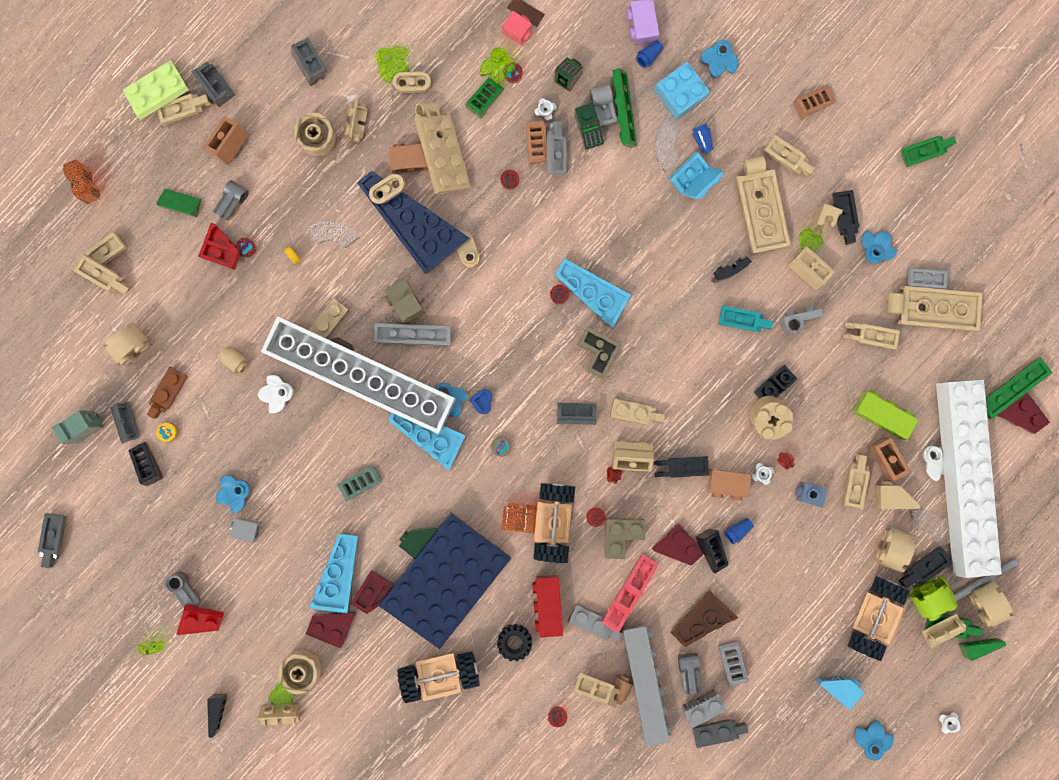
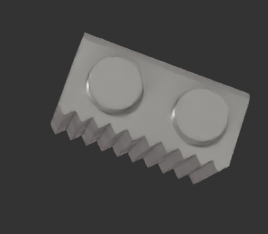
M715 689L709 693L706 692V695L703 694L702 697L699 696V698L692 700V702L689 701V704L682 705V709L692 728L727 711L720 695Z

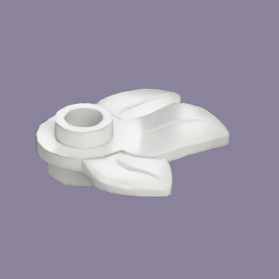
M269 375L266 379L268 385L262 387L257 396L261 401L269 403V413H277L283 410L286 402L293 397L294 389L290 384L284 383L279 376ZM282 389L285 390V395H284V396H283V394H282Z
M928 446L923 451L926 472L933 481L937 482L940 476L944 475L942 446L939 448L937 446ZM930 452L934 455L933 459L930 456Z

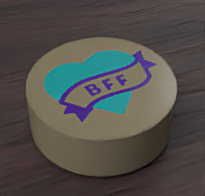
M497 438L492 444L493 453L499 457L508 455L511 450V444L506 438Z

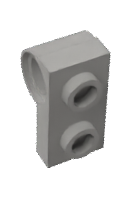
M610 85L590 89L592 103L594 104L600 127L617 123Z
M815 307L803 309L804 313L796 314V311L784 313L785 317L780 319L784 332L790 335L800 332L804 327V321L823 316L822 309L815 310ZM791 320L796 322V330H792L789 327Z

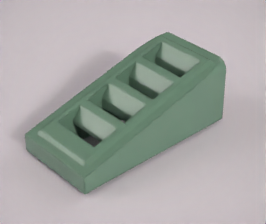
M372 465L337 485L345 500L349 501L382 481ZM367 472L371 474L374 482H370L366 475ZM360 476L364 478L367 486L364 487L359 478ZM353 480L357 482L360 490L357 491L355 485L352 482ZM346 484L350 486L353 494L350 495L348 489L345 486Z

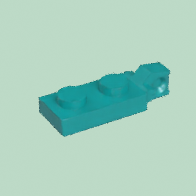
M722 305L718 325L751 332H761V328L772 329L773 321L764 320V315L759 312Z

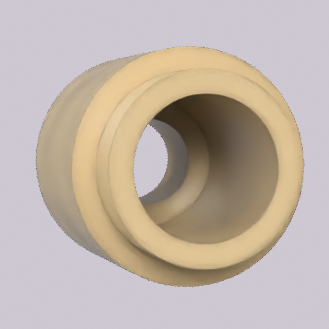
M227 346L218 356L221 360L220 362L235 374L244 372L248 366V359L234 348Z

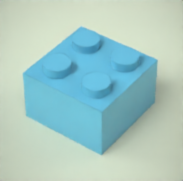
M688 62L658 82L654 89L676 121L706 100L710 93Z

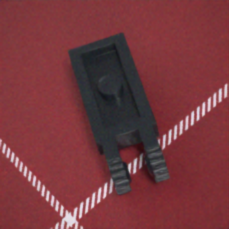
M708 456L669 458V460L654 461L656 466L669 464L670 472L659 471L655 473V477L670 476V478L709 475Z

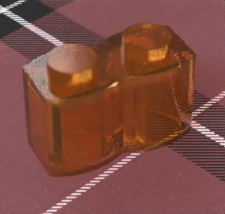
M76 159L63 165L64 175L71 182V190L77 199L87 204L100 199V191L97 185L92 182V173L86 165Z
M508 503V506H504L501 530L535 534L537 505H527V508H521L518 503Z

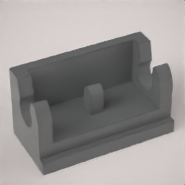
M309 38L291 45L292 56L309 85H314L316 83L315 80L318 78L323 80L327 69Z
M206 62L191 71L218 107L235 96V93L213 64L210 65Z
M558 403L557 424L596 425V404Z

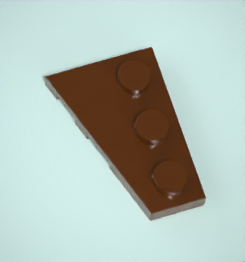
M709 590L670 633L686 647L703 638L706 634L723 627V625L730 621L738 619V617Z

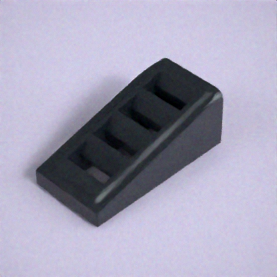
M147 442L128 450L141 485L149 486L163 479ZM143 451L145 452V454L137 457V454ZM147 458V461L140 464V461Z
M707 529L696 536L697 542L713 573L716 574L729 565L718 530Z
M213 694L207 699L209 738H213L219 731L227 694Z

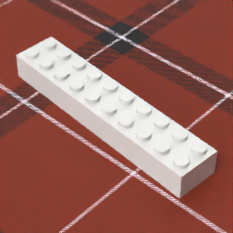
M278 316L261 350L264 354L437 434L441 433L457 399Z
M984 380L937 383L953 575L963 578L999 575L1002 573Z

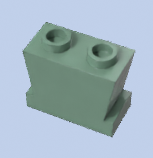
M77 411L61 423L53 426L52 429L62 444H78L84 438L104 427L101 424L102 419L98 413L94 411Z

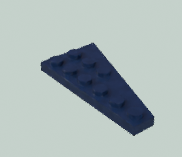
M370 171L357 182L425 274L429 273L471 239L404 192L384 204L374 203L369 197V191L372 186L384 179L375 172ZM382 191L378 193L379 198L383 197Z

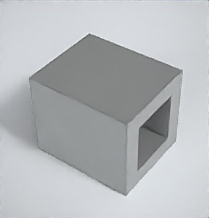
M242 517L235 518L230 524V538L254 543L258 541L262 522Z

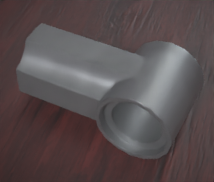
M230 180L225 185L223 196L213 212L229 221L237 206L246 200L249 191L235 181Z
M177 572L166 579L165 586L167 590L173 592L183 608L185 604L194 606L201 601L189 584L185 573ZM174 578L180 580V586L174 584Z
M698 654L678 655V666L682 674L684 693L696 694L701 692Z

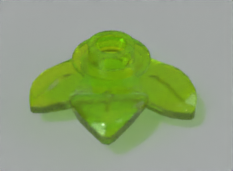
M400 46L392 49L381 48L376 52L375 59L379 64L378 72L384 81L390 83L397 73L409 72L408 65L404 61L409 52L405 48ZM385 55L389 57L386 61L382 60V57Z
M497 47L492 50L490 58L483 61L480 68V76L491 75L494 83L500 84L505 80L507 72L515 71L516 63L513 58L509 57L508 52L504 48Z

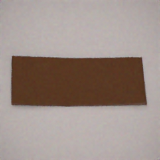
M512 0L507 9L516 12L520 16L525 15L530 19V23L536 27L545 15L523 0Z

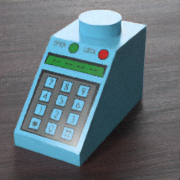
M845 675L818 677L815 680L849 710L865 693L860 689L862 685L853 677L849 679Z

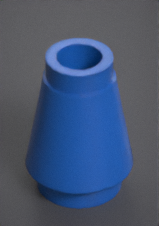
M656 40L640 50L636 56L638 64L643 68L650 67L664 49L662 43Z
M707 123L693 128L692 135L702 153L714 150L710 127L708 128Z
M746 518L727 527L724 534L732 544L739 543L754 525L750 519Z

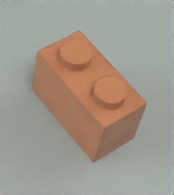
M224 116L203 148L215 159L229 165L249 134L239 123Z
M416 141L412 145L406 146L404 144H395L389 148L391 171L393 174L428 171L421 141Z
M884 437L868 446L886 480L895 481L911 472L892 438Z
M710 469L707 492L712 493V497L723 498L724 495H731V499L742 501L743 497H749L751 475Z

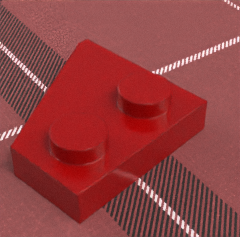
M210 223L198 257L235 270L241 251L216 224Z
M185 604L176 635L219 631L224 612Z

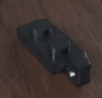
M853 190L835 192L832 194L834 207L843 210L837 220L840 236L844 235L845 245L854 244L856 242L855 233H858L859 228Z
M939 546L905 570L906 575L898 581L905 588L912 584L914 586L922 585L951 565L952 561L944 549Z

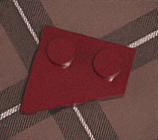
M1028 392L997 415V417L1003 418L1031 434H1036L1050 423Z
M679 523L652 547L653 551L688 565L694 564L703 555L700 546Z
M371 570L350 604L368 614L379 606V602L394 583Z
M356 612L313 615L305 634L342 648Z

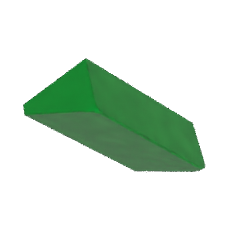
M164 189L156 205L197 217L202 199Z

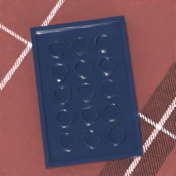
M450 512L378 605L438 649H441L507 565L511 557Z

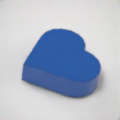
M483 389L469 399L480 414L490 412L492 393L489 390Z

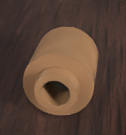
M624 674L616 675L612 683L620 691L619 694L614 696V700L619 705L626 701L633 687L632 679Z

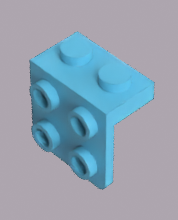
M694 152L668 179L681 195L700 199L707 194V190L712 185L717 184L721 180L724 172L721 169L709 167L698 152Z

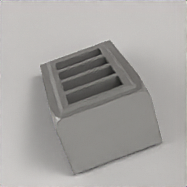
M738 642L719 645L729 686L749 682ZM732 649L736 651L735 653L725 655V651ZM737 657V660L727 662V659ZM739 665V668H738V669H733V670H730V669H729V667H733V666ZM740 673H741V676L734 677V678L731 677V675H735V674H740Z

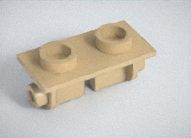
M355 100L347 109L349 121L345 124L344 135H346L345 141L353 138L354 142L360 143L361 139H363L365 126L358 124V121L366 122L368 109L366 108L367 105L359 103L358 106V100Z
M955 613L921 632L930 648H933L966 631V625Z
M300 704L261 706L257 720H260V724L264 726L278 725L279 719H281L282 725L296 724V722H300V715L298 714Z

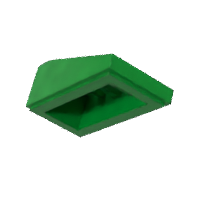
M488 77L465 104L466 108L481 119L504 88ZM490 84L495 89H497V91L493 92L491 89L488 88V85ZM484 90H486L492 96L488 97L486 94L483 93ZM482 96L487 102L484 103L479 97ZM475 102H478V103H479L480 105H482L483 107H482V108H479V107H478L477 105H475L474 103H475Z
M999 638L964 642L958 645L963 656L973 661L1003 648L1007 644Z

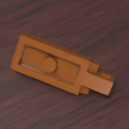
M169 366L150 399L149 405L151 407L147 415L157 419L161 411L165 413L171 407L188 376Z

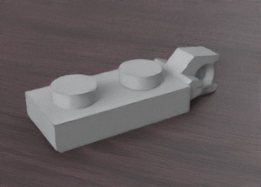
M555 121L549 123V130L547 132V174L564 176L567 174V138L562 133V122Z
M576 604L568 620L569 623L602 639L608 640L609 637H612L619 641L622 636L621 631L616 633L601 623L604 618L603 616Z

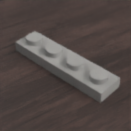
M374 323V343L451 346V326Z

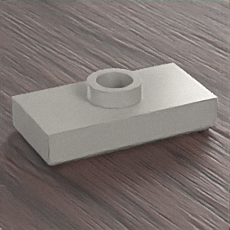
M910 267L907 272L906 286L947 290L948 271Z

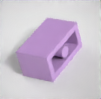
M654 0L630 2L626 13L627 20L631 21L632 28H630L631 40L634 39L635 45L653 43L658 40L659 30Z

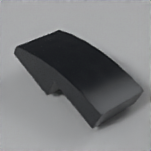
M746 256L743 260L739 258L732 265L734 269L729 265H726L724 268L720 266L713 273L715 277L711 281L717 283L729 279L746 268L752 261Z
M783 365L762 383L754 393L758 398L764 396H774L777 398L797 380V377L786 365Z

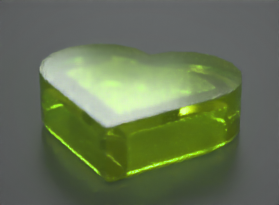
M810 229L802 230L799 233L801 251L806 246L812 251L819 249L823 245V238L818 234H814Z
M163 641L143 642L137 645L138 653L143 655H150L164 649Z
M279 682L276 689L270 692L269 701L273 705L292 704V693L286 691Z

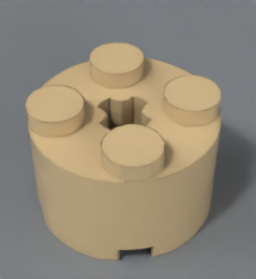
M319 113L306 114L294 126V137L303 151L311 156L328 155L335 146L336 132L328 119Z
M133 322L127 324L128 329L124 330L121 328L105 341L107 345H102L111 358L121 366L124 364L129 365L136 359L134 355L138 352L143 353L151 346L148 343L147 337Z
M764 396L754 403L755 405L750 410L749 418L751 424L763 438L767 440L779 439L792 431L793 414L782 400L774 396Z
M895 528L885 529L881 540L884 542L881 548H877L874 558L878 559L880 565L903 573L905 570L902 567L904 565L908 566L913 557L916 545L912 544V541L916 540V536Z
M995 582L980 587L968 595L972 605H976L980 610L977 613L978 617L987 627H994L1014 618V615L1011 614L1013 612L1005 595L1003 592L998 593L995 589L998 588Z
M299 650L290 654L279 667L278 679L280 684L283 685L286 691L292 694H303L310 690L321 676L322 668L319 657L306 650ZM298 669H301V672H303L302 675H300V672L297 671Z

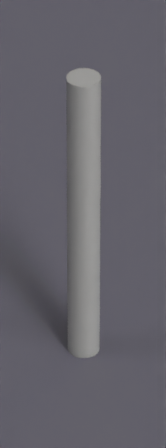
M1013 558L1001 566V573L1004 574L1018 566V561ZM1002 574L983 576L954 593L957 601Z

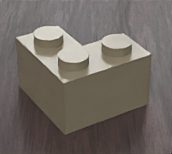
M405 278L385 290L387 295L384 297L390 306L393 305L394 310H392V313L397 321L409 324L426 314Z
M587 327L578 343V346L594 354L586 371L603 380L622 344Z
M605 518V559H625V540H645L646 521L644 519Z

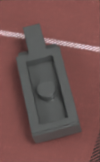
M51 513L44 514L38 547L39 556L42 557L41 567L51 568L54 566L55 559H58L67 516Z
M730 719L692 728L697 748L739 739V735L749 733L745 722L736 724L735 720L730 721Z

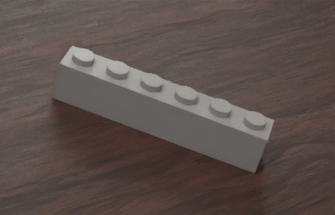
M645 623L622 627L646 747L668 743V736L672 734L669 723L666 724L665 716H668L666 705H662L661 697H664L663 689L657 683V678H660L658 666H654L653 663L656 654L654 647H650L649 640L652 639L651 630L646 628Z

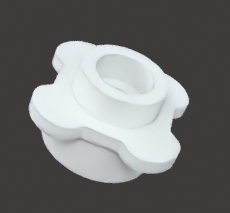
M544 98L540 99L538 108L535 109V115L542 116L547 121L551 120L552 113L556 110V104Z
M762 463L756 464V471L752 474V479L768 485L774 469L772 467H765Z
M952 712L946 716L944 714L940 715L941 731L944 734L960 730V722L956 713Z

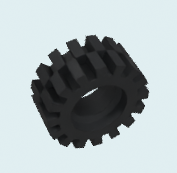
M510 624L499 633L497 648L504 659L507 658L511 662L512 660L517 662L519 659L523 660L526 655H529L532 648V639L529 631L523 628L524 626H517V624L511 626ZM509 637H520L522 646L517 650L510 649L507 645Z

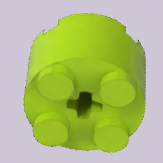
M937 576L938 579L936 580L931 578L922 585L913 586V592H909V596L920 616L929 618L930 621L937 620L941 614L955 610L958 606L956 604L957 599L943 576Z

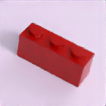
M559 575L536 576V582H532L533 594L537 593V601H534V613H538L539 620L535 621L536 632H540V638L563 636Z

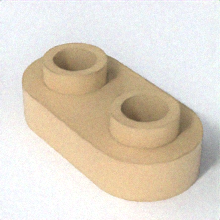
M399 72L393 78V85L399 93H424L430 89L431 79L425 72ZM405 81L406 85L400 86V83ZM420 81L425 82L423 86L418 85Z
M398 174L389 175L372 186L369 191L370 199L377 204L388 202L405 190V179ZM396 181L399 182V186L397 188L394 187V183ZM380 191L383 192L382 198L378 197V193Z
M461 231L471 239L457 249L460 260L466 268H474L480 261L475 242L468 231ZM473 255V260L468 261L466 257Z

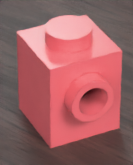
M512 11L502 25V33L519 45H522L524 40L527 42L533 33L532 23H530V19L525 15L520 16Z

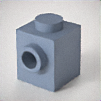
M801 482L795 491L796 500L823 508L828 489Z

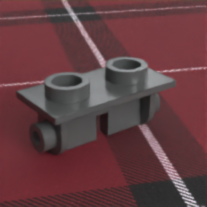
M129 401L113 404L110 409L121 444L140 438Z

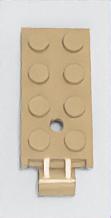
M437 102L416 104L414 120L435 194L471 188L450 111L440 115ZM436 132L440 134L441 138L437 137Z
M764 156L744 159L743 168L746 175L736 176L735 178L751 253L756 254L791 246L775 170L770 169L766 171ZM758 191L761 192V193H762V197H761V198H757V197H756V192H758Z
M901 286L900 291H903V294L890 293L888 295L887 313L901 314V320L897 322L898 325L980 331L983 293ZM920 304H923L925 306L924 311H921L919 309Z

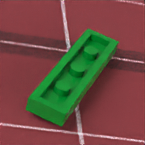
M617 68L612 70V84L616 93L614 101L618 107L617 121L621 128L620 140L624 146L632 148L637 146L628 77L626 71Z
M1041 357L1035 359L986 397L987 417L989 419H993L1053 373Z

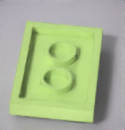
M170 60L129 85L123 91L136 116L142 120L189 91L175 64Z

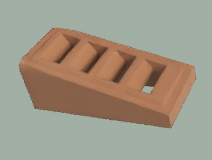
M826 85L795 99L793 103L801 119L834 104L836 100L829 86ZM824 91L829 99L827 102L822 94ZM816 95H819L822 104L819 103ZM810 98L813 99V101H814V103H815V105H816L815 107H813V105H812V103H811V101H810ZM804 101L807 102L810 109L807 110Z
M545 121L526 122L529 163L547 162ZM541 129V131L530 132V130ZM542 136V139L531 140V137ZM543 144V147L532 148L531 146ZM543 152V155L532 156V153Z

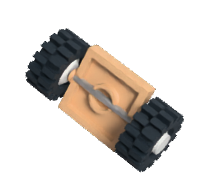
M541 483L539 499L549 500L552 503L538 502L534 541L548 543H535L534 560L549 563H568L569 546L556 543H568L572 504L560 502L573 503L575 487L563 484Z
M876 576L870 591L884 597L880 598L867 592L853 626L854 629L867 634V637L853 632L847 646L865 656L882 661L887 646L875 641V638L889 645L892 644L906 609L890 601L893 600L904 605L910 590Z
M473 652L457 654V664L455 654L452 653L416 662L417 670L414 665L398 668L399 689L401 690L404 703L421 700V692L423 701L461 693L460 680L464 690L480 686Z

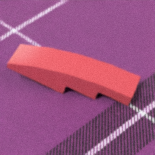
M641 554L601 622L616 633L620 632L628 615L631 614L639 597L642 596L658 566L657 562Z

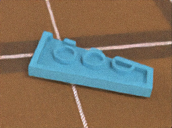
M565 258L555 274L567 288L613 329L631 294Z
M391 413L388 419L390 423L450 471L466 437L465 435L446 426L443 427L440 434H437Z
M338 534L309 608L342 613L349 612L358 535Z

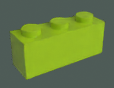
M875 391L862 392L852 412L900 440H908L919 421L914 417L915 414L906 409L900 410L893 401H884L880 398L881 395Z

